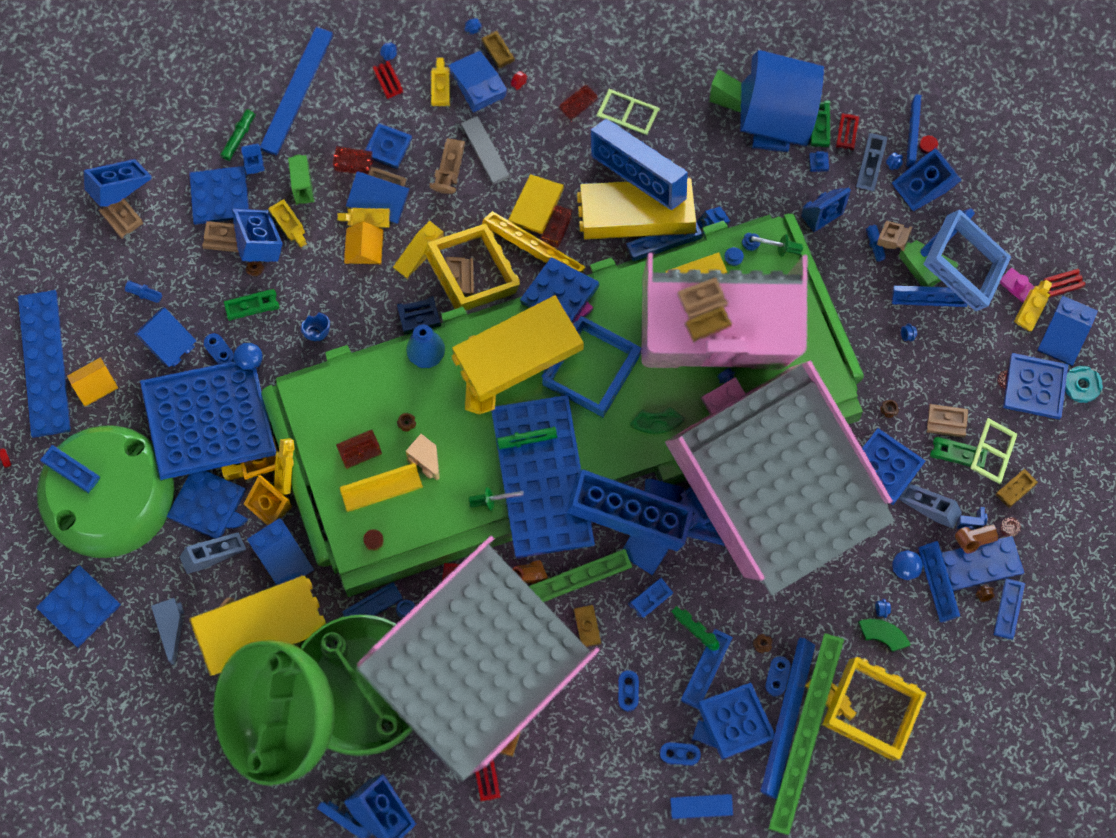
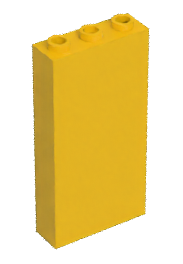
M687 178V199L673 210L668 209L630 182L580 184V192H577V202L581 203V206H578V215L583 220L579 221L580 232L584 233V239L692 234L696 232L691 178Z
M556 295L452 347L453 355H451V358L456 366L459 365L462 371H460L463 380L470 383L471 387L469 389L474 398L478 397L481 403L584 350V342Z
M300 576L189 618L209 675L213 676L221 673L230 657L245 645L266 640L283 641L293 645L308 639L315 631L326 624L323 615H319L317 608H320L318 600L312 596L310 591L313 589L310 579Z

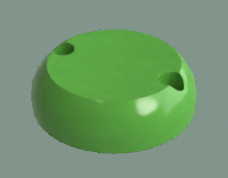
M114 425L91 427L73 434L56 447L100 476L99 481L89 494L45 464L43 465L37 484V503L41 517L50 533L62 545L84 556L111 558L140 548L149 542L162 528L173 504L174 480L173 478L160 480L153 442L141 433L129 428Z
M372 615L342 617L320 627L300 648L310 655L322 669L332 691L335 720L327 749L351 756L373 755L396 746L413 731L411 726L357 670V663L397 625L394 622ZM332 640H335V641L338 642L337 647H336V645L334 644V642H333ZM388 722L393 723V728L390 727Z
M266 640L253 642L237 650L222 669L214 696V721L217 736L226 757L233 767L252 782L262 785H278L291 782L306 775L322 758L332 736L335 708L329 682L319 665L306 652L283 641Z

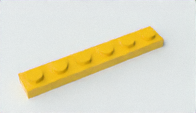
M492 211L483 219L482 224L486 223L493 232L517 245L520 249L532 254L537 259L547 263L552 257L581 273L584 272V265Z

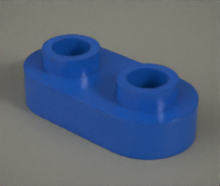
M212 333L205 337L204 346L217 364L234 361L232 350L220 335ZM212 340H216L215 344H210ZM223 354H227L226 358H221Z
M783 656L775 657L770 664L765 687L772 696H780L786 689L791 666L789 660ZM782 663L784 665V668L779 669L777 667V664ZM773 682H778L780 687L774 688Z
M627 670L619 676L618 704L622 710L630 712L638 706L639 678L635 672ZM625 679H631L632 684H625ZM626 698L632 700L630 705L625 704L624 700Z
M669 742L664 744L660 750V758L667 764L693 766L699 762L701 756L699 748L692 744ZM671 750L674 753L673 757H668L666 752ZM688 752L693 753L694 758L688 759L686 757V754Z

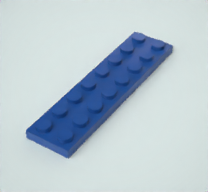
M52 290L18 296L31 436L35 438L71 432L57 292Z

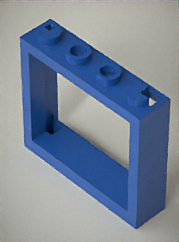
M580 316L578 321L572 323L579 336L584 330L629 354L599 404L553 380L564 360L544 370L541 376L542 384L562 396L568 395L569 400L604 418L641 356L642 348Z

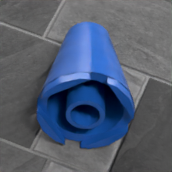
M422 324L414 329L406 348L407 356L418 367L431 368L436 366L444 357L445 345L438 334L428 325Z

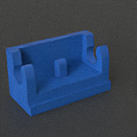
M659 578L631 600L628 605L635 609L638 617L644 618L670 597L673 592L665 581Z

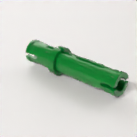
M245 109L239 122H236L235 129L220 154L221 158L231 161L243 136L249 131V126L256 116L254 112Z
M555 426L520 434L515 432L514 435L498 437L497 443L499 450L515 446L520 448L521 445L557 439V432Z

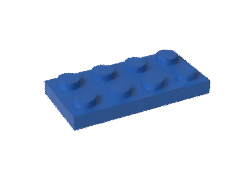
M1013 536L981 545L973 553H965L962 548L942 553L953 591L1024 574Z

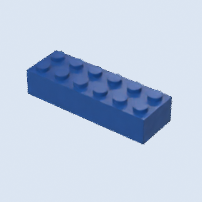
M607 118L591 129V157L670 210H673L687 199L688 172L685 169L679 167L670 159L665 158L656 150L644 144L643 141L638 140Z
M582 469L575 478L566 513L678 551L685 545L693 508Z

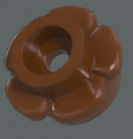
M252 261L247 263L245 270L247 274L256 277L264 271V266L261 261Z
M885 400L880 407V411L885 417L892 418L899 413L898 404L894 400Z
M410 413L401 414L397 420V426L404 432L414 429L416 426L414 415Z
M988 585L980 586L975 594L976 598H979L980 602L990 601L995 596L993 593L994 588L988 587Z
M759 634L753 640V646L758 653H767L772 649V639L765 634Z

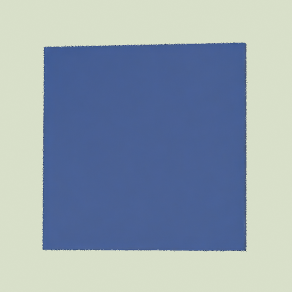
M233 361L140 381L160 480L276 455V448L267 411L261 396L262 391L256 367L251 370H244Z

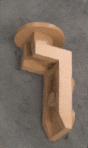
M447 138L440 169L435 171L434 177L436 180L435 183L429 184L430 189L444 194H454L456 192V189L451 187V184L456 185L465 141Z

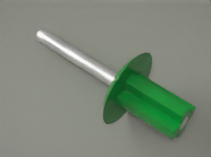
M787 234L780 239V242L754 236L751 238L752 241L778 246L780 257H783L786 252L801 255V251H803V244L789 241Z
M486 487L485 494L470 496L468 501L471 508L487 505L488 509L492 511L494 500L522 496L524 492L519 491L493 496L491 489Z

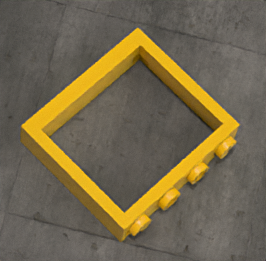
M486 223L428 242L424 254L454 309L463 307L467 311L516 293L520 286L518 276L514 274L509 260H506L503 254L502 247L497 244L493 231L488 228ZM481 237L506 284L465 298L440 250Z
M859 657L849 659L822 725L893 761L900 760L926 693L921 691L915 684L903 682L902 677L894 674L890 675L885 672L884 668L868 664L866 659ZM855 669L911 697L892 746L835 718Z

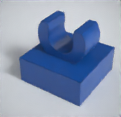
M816 151V153H809L810 172L829 171L828 152Z

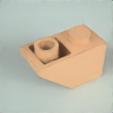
M420 434L406 450L407 461L410 464L415 463L416 466L418 465L422 468L423 474L431 479L433 477L438 480L440 476L436 445Z

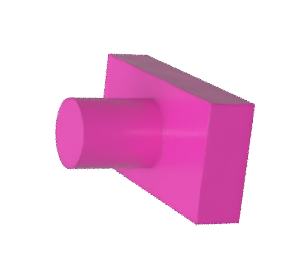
M1013 268L999 282L1023 303L1029 291L1034 288L1027 276L1020 275Z

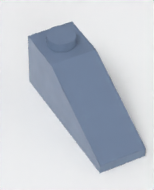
M872 133L868 134L856 185L857 188L875 190L888 137Z
M910 483L898 498L933 521L950 528L954 527L962 514L955 500Z
M238 532L187 546L180 555V560L186 573L189 574L217 564L245 551L246 548Z
M175 598L151 606L168 661L171 665L176 663L183 623L181 614H184L181 602L177 603Z

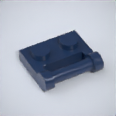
M434 296L404 305L402 303L397 304L404 335L413 333L414 329L422 324L428 325L430 328L441 326ZM430 306V308L405 314V312Z

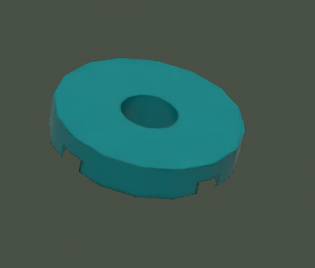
M1077 366L1067 373L1065 391L1071 399L1080 403H1088L1100 395L1103 385L1099 373L1088 366ZM1085 380L1088 383V387L1081 388L1078 381Z

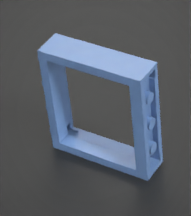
M959 209L947 215L924 265L976 312L989 306L1011 256ZM954 228L992 262V266L980 290L941 256Z

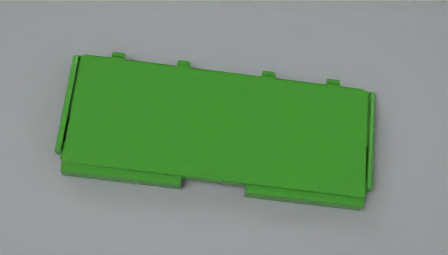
M786 214L783 218L779 216L773 219L771 215H767L728 228L724 221L702 227L704 237L654 254L652 273H665L667 270L719 252L728 273L731 270H740L742 274H750V271H762V274H770L771 271H783V274L787 275L803 255H807L806 351L784 369L693 366L648 368L642 364L640 356L604 418L569 400L581 470L583 469L620 483L655 472L659 481L672 485L686 481L687 479L665 441L710 415L701 397L724 384L719 383L720 380L717 376L728 368L733 372L735 371L734 378L736 377L746 394L786 369L811 360L847 424L859 421L863 410L857 399L856 392L857 384L862 381L864 374L795 215ZM747 233H755L760 238L780 242V239L787 234L789 241L803 244V251H801V255L786 252L783 257H780L778 246L760 243L758 248L749 251L742 245V239H744V235ZM736 247L743 252L744 257L741 264L731 266L726 263L724 255L729 248ZM647 257L634 262L631 260L616 265L612 258L590 264L592 274L587 276L598 281L600 286L588 301L593 307V311L584 318L642 347V275ZM522 297L468 315L463 307L442 313L443 323H441V326L431 329L443 340L445 354L434 367L420 368L409 360L406 348L412 335L411 333L351 353L348 345L325 352L326 362L276 378V386L270 385L262 390L261 396L278 447L280 439L290 438L294 440V465L292 467L291 487L316 563L322 567L332 565L334 573H340L348 597L469 556L490 536L494 538L488 544L491 548L513 540L506 498L494 500L492 511L488 509L487 505L470 507L468 501L470 496L485 494L486 487L491 489L493 496L505 494L492 413L489 411L479 415L465 410L466 382L460 374V371H462L461 367L454 364L451 355H453L452 347L468 340L470 336H476L529 309L521 304L520 299ZM583 330L580 337L584 342V350L566 358L553 380L599 404L629 354ZM543 370L496 394L495 407L562 395L543 386L541 378L544 373ZM671 407L685 417V421L677 428L660 434L644 433L630 426V423L642 409L650 413H659ZM403 413H410L415 417L416 426L408 432L402 431L397 426V420ZM420 434L436 445L440 476L438 480L433 477L431 479L423 474V469L417 465V471L423 488L347 512L339 489L340 487L410 465L407 461L406 450ZM311 492L313 493L328 541L324 540L309 495Z

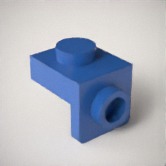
M259 144L241 147L246 174L265 171Z
M721 207L706 210L697 220V224L702 230V227L721 221L728 224L730 219Z
M985 507L979 508L977 517L961 515L957 520V528L968 527L974 530L986 525L987 514L985 513Z

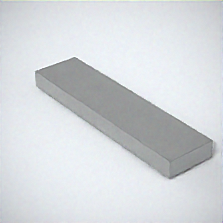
M478 116L461 123L492 184L494 185L509 178V173Z

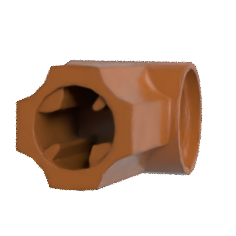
M994 525L974 530L964 527L956 532L955 539L965 553H973L981 545L998 541V534Z
M541 560L512 568L525 583L534 585L548 579Z

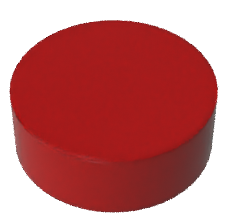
M522 71L517 72L511 80V86L519 90L526 83L527 75Z
M924 136L919 143V148L921 152L928 154L934 148H938V141L933 136Z
M4 448L0 449V459L4 468H7L12 464Z

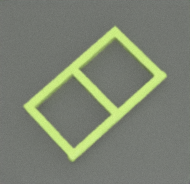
M608 89V93L597 116L604 119L607 118L611 122L647 135L660 108ZM611 93L631 101L622 121L602 114ZM634 103L654 110L645 130L626 123Z
M987 418L971 469L1000 484L1017 433ZM990 425L1011 436L1006 454L984 443ZM982 448L1004 459L998 477L976 466Z

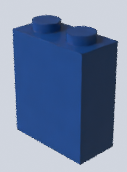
M161 308L135 333L139 340L166 367L176 366L181 361L180 356L184 352L188 354L195 347L193 344L196 342L195 338L166 308Z

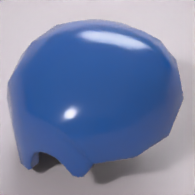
M319 312L316 316L308 315L301 324V332L307 340L321 341L329 334L330 320L323 313Z
M243 343L234 352L235 363L244 370L259 367L263 360L261 349L253 343Z
M909 550L898 553L892 562L893 572L897 577L904 580L919 577L923 570L922 559L917 553Z

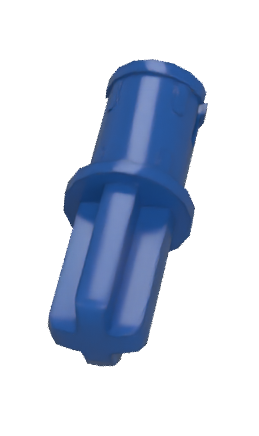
M877 225L868 226L866 232L870 241L869 247L873 249L876 261H883L886 259L883 246L877 245L880 236Z
M131 280L125 285L126 292L135 294L140 299L145 298L159 303L162 299L161 292L150 289L147 285H140Z

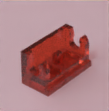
M336 146L333 158L334 171L356 174L359 171L369 174L371 164H373L372 151Z
M555 205L540 240L548 245L559 248L572 219V210Z
M372 429L336 444L346 469L382 454Z

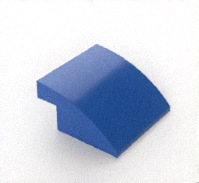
M758 50L752 56L751 74L742 81L740 131L800 146H807L819 110L824 66Z

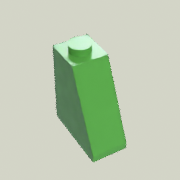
M718 70L711 85L709 101L741 113L742 83L723 71Z
M295 155L288 158L291 188L296 205L314 202L307 155Z
M917 240L913 243L908 242L905 250L900 252L899 258L921 286L932 287L939 283L941 280L924 265L927 256L923 257L920 251L925 245ZM941 255L953 267L957 269L958 264L955 261L951 260L950 258L944 255Z

